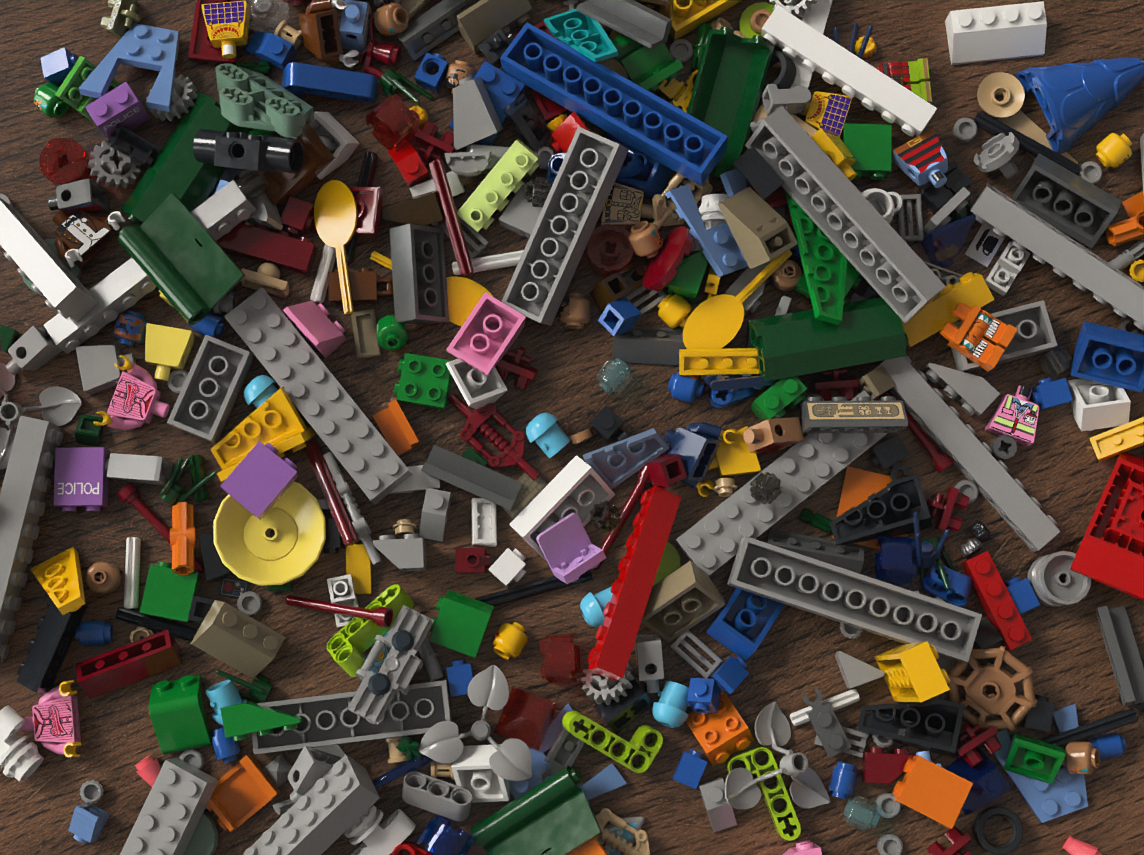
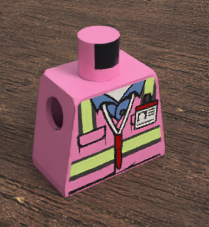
M1019 385L1015 396L1007 394L1002 397L984 431L997 436H1010L1016 443L1025 446L1033 444L1039 405L1029 402L1032 389Z

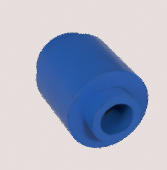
M209 312L200 322L194 325L188 324V327L192 328L193 332L203 336L209 335L217 338L223 335L226 324L223 323L224 319Z
M82 621L81 625L76 627V641H80L81 646L112 643L113 624L106 621Z
M224 727L213 730L211 740L217 760L222 759L223 764L237 760V754L241 753L238 741H234L233 737L226 738Z
M1118 732L1100 734L1092 737V739H1087V742L1092 743L1099 750L1100 760L1123 756V751L1126 750L1125 739L1123 736H1119Z
M837 762V767L833 768L828 789L833 791L832 796L847 800L848 795L853 796L858 773H856L857 766Z

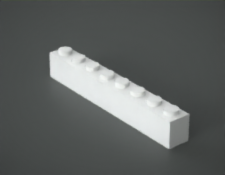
M778 5L762 27L761 36L767 39V43L783 49L782 52L791 59L796 58L803 62L802 65L811 72L815 70L820 73L822 79L831 85L835 83L840 86L842 92L851 98L855 96L860 99L864 107L872 111L875 109L882 114L881 117L889 123L895 122L909 136H919L937 110L936 107Z

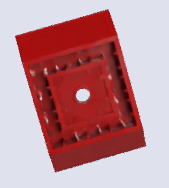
M1128 452L1120 453L1070 568L1071 571L1143 601L1144 520L1141 518V515L1144 514V458Z

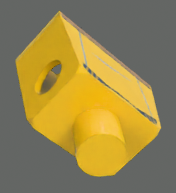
M820 128L811 136L813 141L850 181L856 177L857 174L851 167L856 162V159L837 133Z

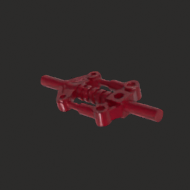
M455 393L450 396L448 401L467 418L464 429L460 432V437L463 441L468 442L478 453L481 452L489 460L492 468L497 469L517 465L533 481L540 476V473L524 459L526 435L523 431H517L508 423L509 420L497 410L494 404L489 403L485 407L473 411ZM493 418L513 434L511 445H509V441H505L503 436H500L498 431L495 432L496 429L494 427L491 428V425L487 423L489 419ZM477 431L482 435L484 434L486 439L489 438V442L494 443L493 446L498 447V450L503 453L492 456L475 437Z

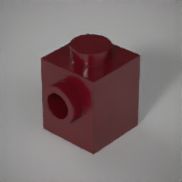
M290 196L281 217L283 228H285L284 231L294 236H298V233L306 235L307 230H311L314 224V206L311 203Z
M680 454L663 455L646 463L653 486H663L666 489L677 485V481L687 478Z
M456 548L455 572L457 574H486V568H490V554H486L485 548Z

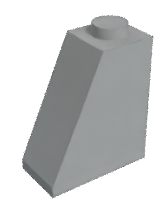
M472 75L459 80L460 85L453 88L455 150L503 130L481 77L473 79Z
M110 453V458L106 459L105 472L107 477L113 480L165 486L171 475L173 463L159 456Z

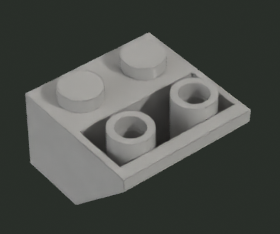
M405 534L404 539H396L394 535L379 536V540H373V545L403 572L428 571L427 544L418 534Z

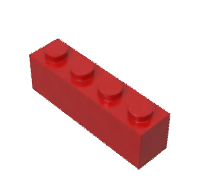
M982 552L961 562L960 564L965 574L973 581L972 588L988 620L1002 635L1003 640H1001V643L1006 647L1005 650H1012L1031 641L1032 638L989 552Z

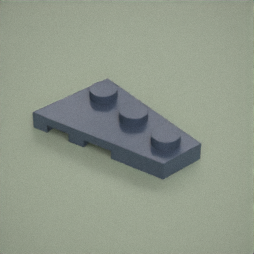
M653 428L582 456L584 461L613 489L646 466L647 462L654 460L670 447L657 430Z

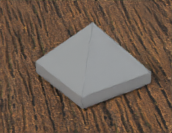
M281 753L262 770L273 784L279 788L288 780V774L292 765Z

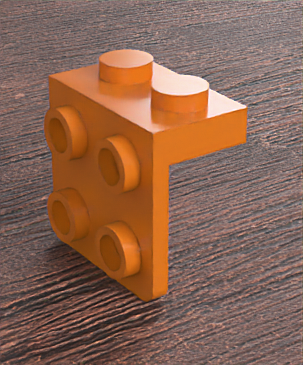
M725 693L720 695L718 713L702 714L692 711L686 719L687 725L702 746L712 766L725 762L729 756L739 750L746 749L750 743L755 741L748 726Z

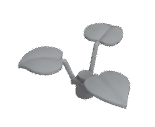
M0 362V399L4 396L0 406V417L6 421V425L9 427V431L6 428L0 427V470L7 468L16 434L13 433L14 427L12 422L18 421L20 415L23 416V412L43 410L42 417L44 421H49L57 426L66 425L75 417L81 407L82 400L80 397L67 388L56 386L49 387L40 393L39 400L42 406L22 407L16 402H8L9 395L7 392L14 388L16 379L15 375L7 370L5 364Z
M491 665L472 678L467 690L468 697L475 706H484L481 720L476 721L472 725L471 731L459 734L456 723L451 721L438 722L423 736L419 751L436 762L447 764L456 761L461 756L464 746L460 739L468 736H473L477 740L487 739L497 750L489 759L494 773L507 780H526L532 777V756L526 743L520 739L510 738L505 740L500 747L490 736L491 726L486 722L488 707L496 711L501 710L509 698V687L504 674L496 665Z
M777 702L768 704L756 718L754 727L756 738L761 745H772L773 750L786 754V756L780 761V769L754 780L749 770L745 768L733 769L727 775L725 781V799L731 807L740 810L754 807L761 798V791L756 784L781 773L791 775V778L794 780L790 785L789 791L792 800L800 808L810 809L830 803L829 795L821 779L814 770L808 767L807 757L801 752L793 753L791 749L786 750L778 747L788 743L791 737V728Z

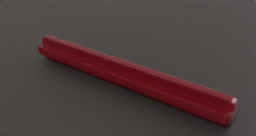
M437 159L431 161L429 167L460 274L462 276L469 275L474 272L443 161Z
M309 441L306 447H304L342 540L346 546H352L358 541V537L318 442Z

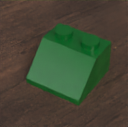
M702 251L683 259L677 268L679 272L665 286L669 288L667 295L670 293L672 295L679 294L688 302L695 303L708 264V260Z

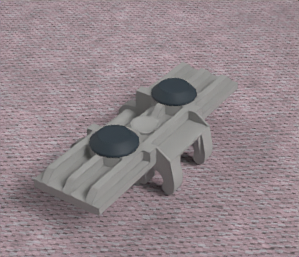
M403 605L387 636L376 635L374 639L376 642L362 668L357 670L356 675L363 680L347 710L379 725L397 690L400 689L403 694L407 695L411 688L409 682L415 671H420L423 666L422 660L416 654L434 623L433 619ZM383 648L390 649L377 674L372 673L371 670Z

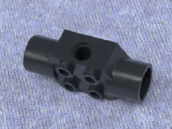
M200 129L196 133L193 142L195 159L200 163L214 164V166L296 174L301 170L304 161V147L299 139Z

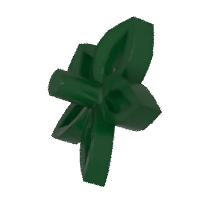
M403 735L401 743L396 748L400 752L406 753L408 761L413 756L419 759L423 758V755L417 750L420 743L416 740L412 742L409 737Z

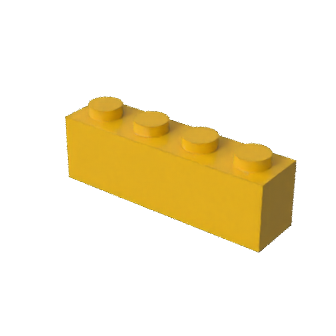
M972 272L964 274L959 278L960 282L953 286L951 284L945 285L946 287L907 323H904L901 319L904 332L908 337V346L912 347L937 333L947 321L951 323L958 321L959 319L951 314L959 302L970 307L977 305L981 308L995 300L983 276L977 273L973 274Z

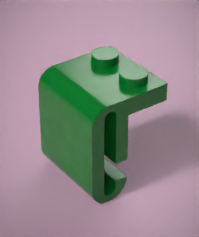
M623 34L611 40L618 51V56L614 58L624 67L628 80L649 92L659 88L658 83L664 79L669 81L678 76V71L683 68L680 59H673L664 43L654 48H649Z
M187 675L177 680H163L152 685L149 714L163 755L212 745L211 727L207 728L206 722L208 717L201 697L203 685L201 675Z

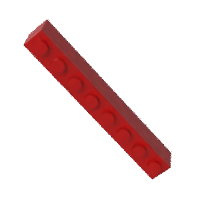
M658 486L644 491L640 500V504H642L641 510L636 514L633 521V526H635L633 534L629 536L626 542V555L621 559L618 566L620 571L618 579L614 581L611 587V593H613L611 601L606 604L603 611V616H605L603 625H600L596 632V639H598L596 646L591 650L588 657V662H590L589 671L613 681L624 677L681 496Z

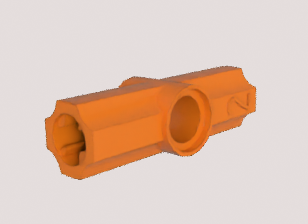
M1144 211L1139 212L1136 217L1108 225L1105 231L1109 244L1117 246L1135 239H1144V227L1140 225H1144Z
M178 502L172 506V528H170L172 572L179 576H187L194 572V549H196L194 506L187 502Z

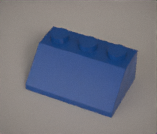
M1084 321L1076 342L1071 376L1142 393L1144 388V335Z

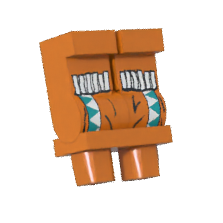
M959 302L951 315L962 322L957 327L947 321L940 334L949 341L948 346L953 349L955 348L959 353L988 372L996 366L1018 329L994 318L988 312L981 310L977 305L970 307Z

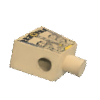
M614 183L603 207L601 230H631L632 226L640 222V218L654 219L653 205L642 204L643 191Z

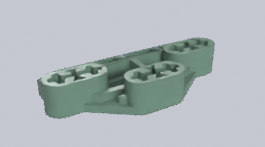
M220 64L215 68L221 115L233 124L240 127L275 131L283 137L293 138L302 134L306 121L311 124L314 120L312 106L264 74L233 64Z

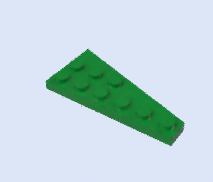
M785 191L815 319L839 325L842 322L847 258Z

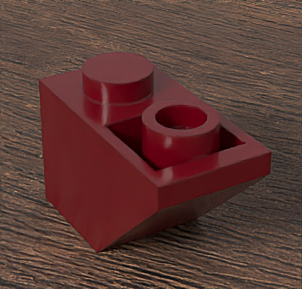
M870 747V752H863L862 782L891 784L904 772L903 769L909 758L913 759L916 755L909 754V749H894V753H884L885 748Z

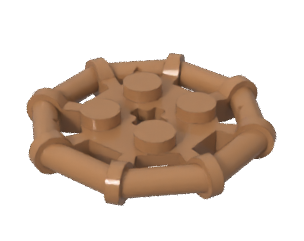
M1000 646V648L974 649L971 651L968 662H957L950 672H946L950 683H948L950 701L965 704L962 717L973 726L979 724L982 730H988L994 726L996 730L1010 729L1013 731L1017 729L1018 723L1031 708L1037 705L1032 680V668L1024 665L1006 651V647ZM996 658L994 665L991 663L980 665L978 659ZM1002 661L1010 665L1017 673L1011 675L1001 667ZM970 664L974 669L967 678L961 676L960 674ZM1021 680L1023 682L1024 695H1018L1016 690V682ZM958 685H962L966 689V698L960 699ZM985 686H995L997 694H986L987 688ZM1014 702L1020 704V707L1014 714L1010 715L1007 710ZM970 705L981 714L978 718L969 711L966 706ZM997 714L1001 715L1002 719L986 720V716Z

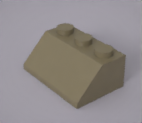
M480 0L457 15L461 35L474 54L481 51L479 45L500 28L506 33H512V30L516 27H523L526 22L529 23L533 17V12L528 0Z
M689 561L652 587L641 623L666 641L671 642L726 605L706 572L692 561Z
M215 600L190 644L253 679L274 659L285 637L226 602Z

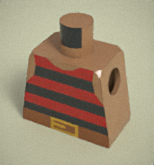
M798 417L768 419L745 429L743 434L750 453L773 454L804 441ZM780 430H783L782 436H778L776 433H780Z

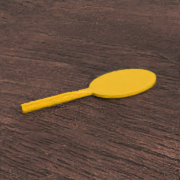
M331 180L325 183L317 194L314 205V222L322 241L336 249L343 309L346 315L353 313L345 245L351 240L356 229L357 206L354 195L349 187L341 181Z
M787 250L775 257L736 296L729 294L716 295L697 306L688 317L683 329V343L687 349H722L736 336L743 323L744 307L742 303L793 253Z
M373 251L370 259L392 270L391 259ZM446 277L449 321L462 327L485 292L491 296L492 294L485 287L468 278Z

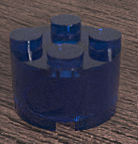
M878 536L876 546H880V551L875 553V578L895 586H908L912 583V577H916L917 572L916 563H912V554H915L916 551L915 539H910L909 537Z
M440 815L436 819L431 817L416 841L419 845L422 842L427 843L425 849L434 855H467L474 844L470 841L472 838L470 834L460 828L457 832L449 827L451 822Z

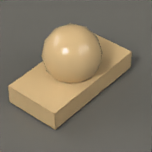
M265 262L259 266L257 272L242 268L241 271L245 274L241 279L242 286L254 290H259L263 287L267 294L287 299L290 292L287 281L279 279L280 269L272 262Z

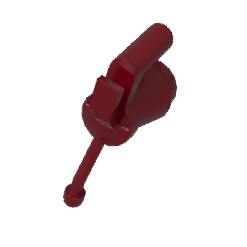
M371 13L368 18L370 19V42L367 48L361 52L358 64L363 65L365 54H367L364 72L374 75L380 80L385 72L372 66L373 58L389 66H397L401 58L402 49L395 44L377 43L374 40L373 21L375 14Z

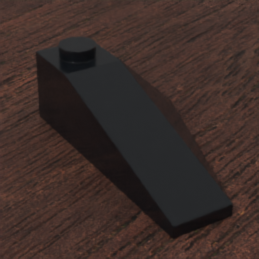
M913 474L891 481L886 485L887 487L876 494L873 493L867 497L866 501L857 507H852L831 521L830 526L836 546L915 532L914 512H918L920 530L933 527L918 475Z
M934 699L921 703L908 702L862 706L856 731L921 750L954 757L965 704Z

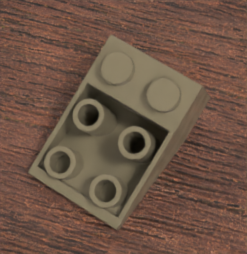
M750 187L718 203L722 215L750 269L774 259L798 244L788 222Z

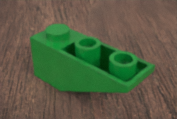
M252 702L220 708L225 737H233L234 741L249 738L248 733L258 732V736L273 733L272 728L282 727L283 731L298 728L297 723L303 721V717Z

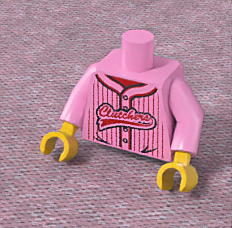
M119 355V357L125 360V364L120 367L114 363V366L120 370H127V372L122 371L107 413L104 411L95 413L103 416V422L94 421V425L104 426L107 424L108 427L126 431L139 428L144 423L150 424L153 415L165 418L170 405L159 401L161 392L157 390V382L147 370L133 362L130 363L128 357Z
M74 680L61 682L59 686L52 688L39 699L38 705L32 707L33 716L23 717L25 723L20 728L22 732L34 731L35 741H41L44 748L66 757H80V754H76L75 751L77 746H81L78 698L75 695L77 690L72 691L70 687L71 683L75 682Z

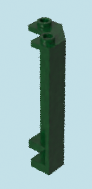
M721 27L720 30L710 29L687 113L728 136L727 150L709 175L711 179L721 182L720 175L734 170L732 163L745 153V144L751 132L750 124L755 118L774 51V46L767 43L766 38L753 35L752 38H741L734 34L733 29L728 27Z
M198 93V97L193 100L195 105L189 106V112L183 115L121 209L128 214L126 219L137 226L140 223L143 224L171 193H175L188 210L192 212L205 202L226 167L214 166V164L200 163L195 159L193 142L196 133L200 129L249 133L253 128L240 127L233 124L221 115V107L217 100L208 95Z
M882 297L845 303L843 305L842 322L839 325L815 319L813 309L749 320L750 342L757 350L759 374L765 381L906 356V347L909 345L900 317Z

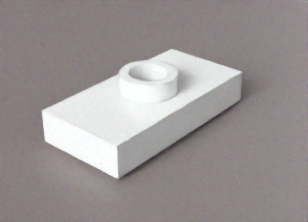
M472 498V546L496 547V504L484 498Z

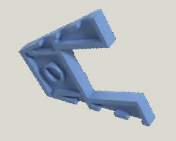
M134 23L79 87L80 94L94 98H100L105 95L120 64L160 71L146 104L151 109L171 112V98H173L174 91L173 81L176 75L175 65L178 59L180 42L179 32Z
M738 169L720 175L728 198L747 188L746 178ZM689 184L665 193L667 198L671 197L677 207L675 211L681 219L684 218L691 228L690 234L694 237V240L698 239L704 249L702 253L718 277L749 267L727 223L706 230Z
M569 704L563 708L530 749L532 777L522 781L509 780L510 792L515 799L543 782L539 775L543 769L548 768L550 765L544 761L546 758L544 752L553 746L561 732L564 715L573 710ZM611 763L582 786L589 800L627 784V782L613 763ZM552 774L547 775L546 779L550 778Z
M1075 704L1054 710L1052 719L1058 734L1078 727ZM1007 729L998 731L996 736L1002 748L993 754L1003 768L1011 744ZM1061 765L1052 784L1005 770L1040 823L1088 807L1084 774L1069 773L1066 765Z

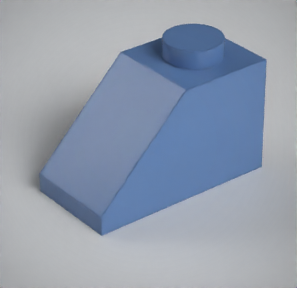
M90 803L77 805L68 831L75 834L73 838L81 843L94 842L99 837L111 814Z

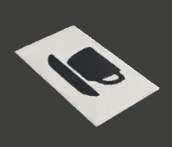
M988 222L982 224L965 255L988 267L1004 240L1003 237L992 231L993 226Z

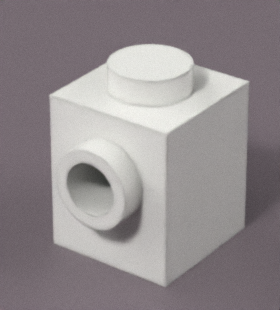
M507 548L488 570L508 587L513 580L518 582L525 575L526 571L524 568L526 564L523 561L526 558L516 548L513 551Z

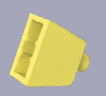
M150 323L146 324L145 362L156 366L154 379L168 382L171 369H184L196 339V334L190 330Z

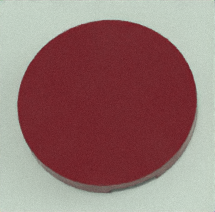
M685 226L678 227L664 239L659 253L650 259L643 276V286L645 288L659 291L679 272L677 268L682 263L684 255H689L694 242V237L690 234L688 228Z

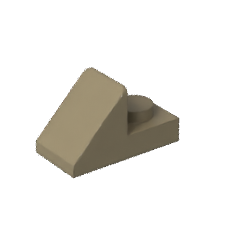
M881 366L863 376L859 380L857 388L860 393L865 390L872 400L875 401L879 396L893 388L895 382L886 369Z

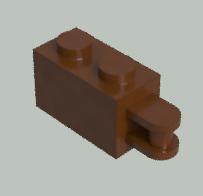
M360 268L358 272H349L348 270L352 305L379 304V297H394L393 278H379L377 272L371 268ZM335 269V272H329V302L331 305H343L338 269ZM379 285H385V291H379Z

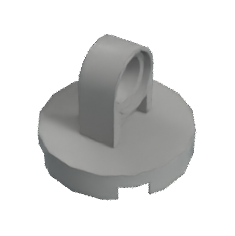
M1009 132L1008 136L1000 133L981 146L983 151L980 155L975 154L974 163L982 172H989L999 168L1003 175L1010 179L1019 173L1012 157L1019 149L1020 142L1012 132Z

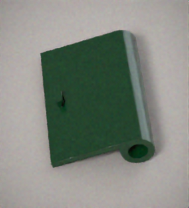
M171 193L140 227L126 226L119 232L118 242L189 325L197 324L204 319L245 276L175 193Z
M570 766L565 767L471 827V835L479 847L486 850L487 855H569L601 835L602 831L581 784L582 776L576 768L572 769Z

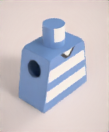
M344 0V3L348 6L342 11L339 28L342 49L362 52L366 49L370 21L368 18L372 13V8L367 2ZM354 35L357 38H349V36Z

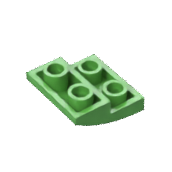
M80 56L55 96L94 122L85 106L99 98L81 95L79 87L94 71L96 66L85 57ZM113 78L106 94L121 84Z

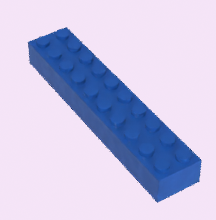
M526 22L500 57L502 70L506 74L572 112L575 111L578 116L700 186L703 185L727 150V135L602 64L592 61L577 50Z

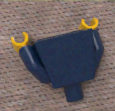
M701 422L691 423L687 427H678L676 431L673 429L668 430L664 440L670 444V448L666 451L665 455L680 454L687 478L680 481L691 488H698V493L702 497L709 496L710 493L705 491L703 486L713 489L715 485L710 480H703L721 444V440L718 438L722 437L728 444L735 443L736 441L730 440L727 435L728 432L738 434L736 429L731 428L724 431L719 426Z

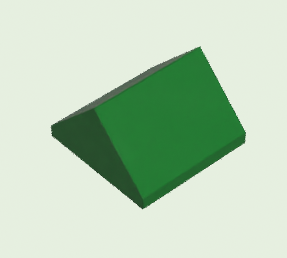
M1014 732L1003 769L1052 784L1066 753L1063 747Z

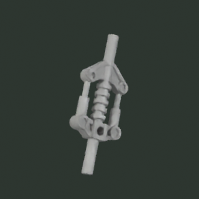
M328 452L323 457L333 476L332 479L337 485L340 497L344 500L343 504L346 506V511L349 512L348 516L352 518L351 522L358 539L362 540L372 564H378L382 560L376 547L373 545V540L370 536L372 535L366 520H364V516L360 514L359 505L355 503L356 499L352 497L353 492L345 481L333 453Z

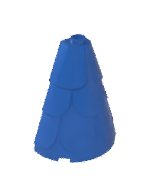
M1137 57L1097 59L1086 63H1065L1059 66L1027 68L1017 72L1015 75L1022 84L1025 95L1031 92L1034 93L1051 128L1046 138L1052 150L1062 154L1073 146L1088 130H1091L1111 109L1114 110L1144 80V61Z

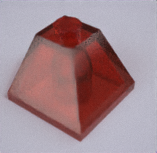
M512 687L494 733L508 739H520L528 747L539 751L557 704Z

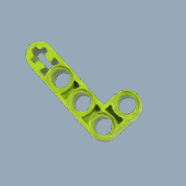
M398 584L388 587L365 608L370 610L381 606L391 608L393 610V620L388 628L377 626L370 619L354 617L328 641L327 650L336 663L349 676H357V670L361 669L365 662L362 654L376 642L374 640L376 635L383 636L391 629L403 605L411 609L413 608L414 601Z
M569 711L562 719L564 729L573 736L636 773H643L649 768L663 743L661 733L648 725L640 726L628 742L578 711ZM574 721H577L584 725V729L581 730L577 726H574ZM600 730L598 740L592 741L593 734ZM652 733V740L649 743H645L646 736ZM616 743H620V749L613 753V746ZM636 755H640L639 762L632 765L633 758Z
M755 747L734 755L727 761L726 765L727 771L730 773L732 771V764L736 760H742L745 769L749 770L752 775L755 774L756 778L778 770L772 752L765 747ZM759 751H764L768 757L767 762L763 765H758L755 761V755ZM781 774L775 776L777 782L773 788H767L764 785V780L758 782L777 833L785 840L792 841L799 837L801 826ZM778 798H783L786 803L784 810L780 812L775 811L773 808L774 801ZM786 816L787 822L790 825H794V828L791 829L792 834L789 835L787 832H783V829L786 828L783 819L778 820L777 817Z

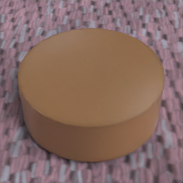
M760 9L752 14L750 27L756 34L761 35L762 27L771 16L769 11Z
M589 428L569 437L572 444L575 445L594 437L592 428Z

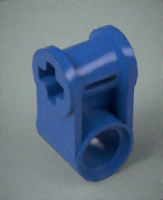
M752 387L743 388L739 392L721 390L719 393L726 395L722 400L721 398H716L718 391L712 390L709 394V403L714 408L721 409L736 402L744 401L756 395L757 392Z
M937 564L934 565L930 570V574L926 575L922 581L923 588L928 593L940 597L952 605H966L973 585L972 579L943 565L950 589L946 590L941 575L938 576Z

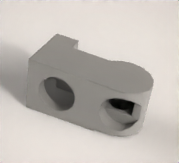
M767 84L761 97L767 116L782 106L792 115L802 113L811 99V93L806 87L801 85L795 86L793 89H778L776 84Z

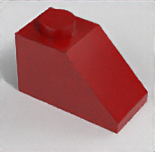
M575 111L551 134L553 142L551 147L556 154L567 153L578 126L588 130Z
M408 139L387 150L408 188L430 180L428 170Z

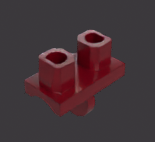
M429 121L424 124L421 130L416 129L414 133L415 141L422 144L418 152L424 154L423 162L427 164L432 159H441L442 155L445 156L444 153H456L454 134L446 131L442 140L435 138L439 128Z
M520 347L518 352L509 349L507 356L511 358L503 356L495 368L502 381L507 379L509 371L516 373L517 377L514 385L526 389L531 380L536 377L538 369L526 365L530 364L532 359L524 355L526 348Z
M844 367L822 371L823 376L831 377L812 378V386L815 388L816 394L822 396L824 401L832 400L831 389L840 388V397L853 399L855 387L859 386V380L855 378V375L839 376L847 374V368Z
M948 487L943 504L941 502L944 495L939 493L936 494L934 501L927 500L926 503L932 507L931 517L936 518L939 509L941 510L935 529L959 531L962 519L952 516L951 513L953 507L966 510L970 498L960 493L959 489Z
M965 723L962 725L965 733L960 735L958 739L961 743L968 739L970 741L957 749L955 754L959 760L963 758L973 768L983 761L976 750L978 747L984 745L990 755L1002 748L996 736L998 731L992 726L976 737L975 734L982 730L981 726L977 724L970 728Z
M954 826L945 834V837L952 844L949 848L944 850L936 841L927 848L929 855H959L972 844V838L968 833L964 835ZM967 850V851H965L962 855H971V854H970L969 851Z

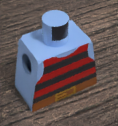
M933 128L893 150L895 164L917 185L922 186L931 181L935 188H939L946 183L947 178L943 173L948 170V159Z

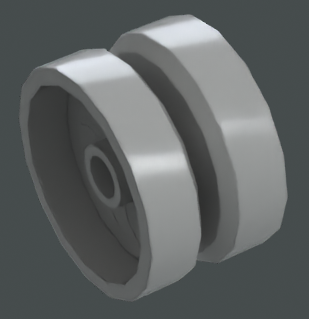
M1060 551L1041 556L1032 563L1027 578L1039 603L1055 608L1077 603L1087 595L1091 586V578L1070 570L1076 556L1075 553Z

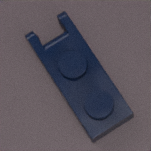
M760 374L706 375L704 378L705 383L710 385L713 391L729 390L731 392H739L743 388L765 389L766 386L774 385V380L765 381Z

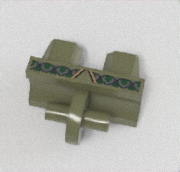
M108 0L107 4L112 13L111 16L102 17L100 26L121 39L128 29L131 28L132 22L139 23L141 20V16L136 13L137 0Z

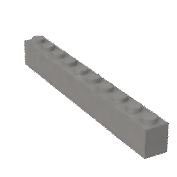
M232 180L191 213L214 240L217 241L220 237L229 233L241 221L247 219L257 209L245 191ZM130 258L88 290L99 303L79 322L70 317L65 319L58 313L45 323L44 327L54 344L69 354L71 351L76 350L75 347L80 346L88 338L97 334L109 322L114 321L126 309L135 305L147 293L152 292L156 285L135 260Z
M906 355L883 361L875 369L883 366L895 382V386L890 389L897 400H903L906 411L946 455L949 454L954 460L953 463L964 476L976 484L980 494L1032 552L1039 551L1060 532L1057 528V522L1050 515L1046 516L1040 509L1042 507L1041 504L1034 497H1029L1025 493V487L1018 479H1013L1008 474V467L991 455L993 453L991 448L986 443H981L975 437L976 432L968 424L964 425L959 419L960 414L952 406H947L943 401L944 397L941 392L936 388L932 389L927 383L928 379L924 373L913 368L911 359Z

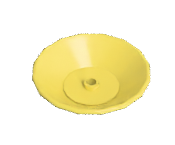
M297 482L291 484L261 520L256 518L228 494L221 502L213 521L214 545L222 563L238 578L259 586L283 585L303 576L319 559L326 541V523L322 509L316 497ZM273 530L275 535L269 538L266 536L267 531Z

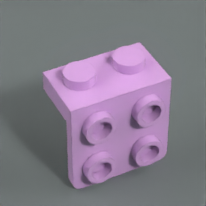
M571 513L540 533L536 538L553 575L566 584L578 580L580 575L589 569L596 568L601 561L606 559L603 550L591 543L579 516L575 513Z

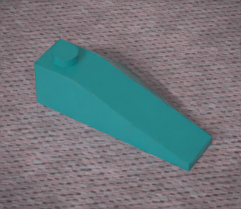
M576 9L544 19V23L551 35L592 61L599 62L618 56L617 49L600 23Z

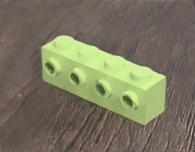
M517 138L458 210V216L477 232L481 228L486 230L494 221V218L491 216L496 209L501 212L508 204L509 200L506 197L510 192L513 191L516 194L524 184L521 180L526 173L531 175L539 166V163L536 162L539 156Z

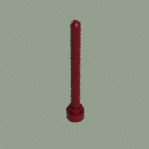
M890 390L882 394V397H895ZM905 409L908 428L933 457L932 461L935 464L933 466L941 473L954 460L949 454L946 455L944 452L941 453Z
M647 466L637 471L639 473L637 476L638 481L600 547L605 556L609 553L647 484L651 483ZM601 561L600 564L593 569L598 570L601 567L603 561Z
M132 483L123 487L117 494V497L123 503L132 504L170 544L169 528L139 498L138 489ZM194 556V568L197 569V573L201 574L205 571L204 565Z
M291 595L285 598L287 605L370 619L377 626L388 628L393 620V610L388 607L381 606L370 610Z

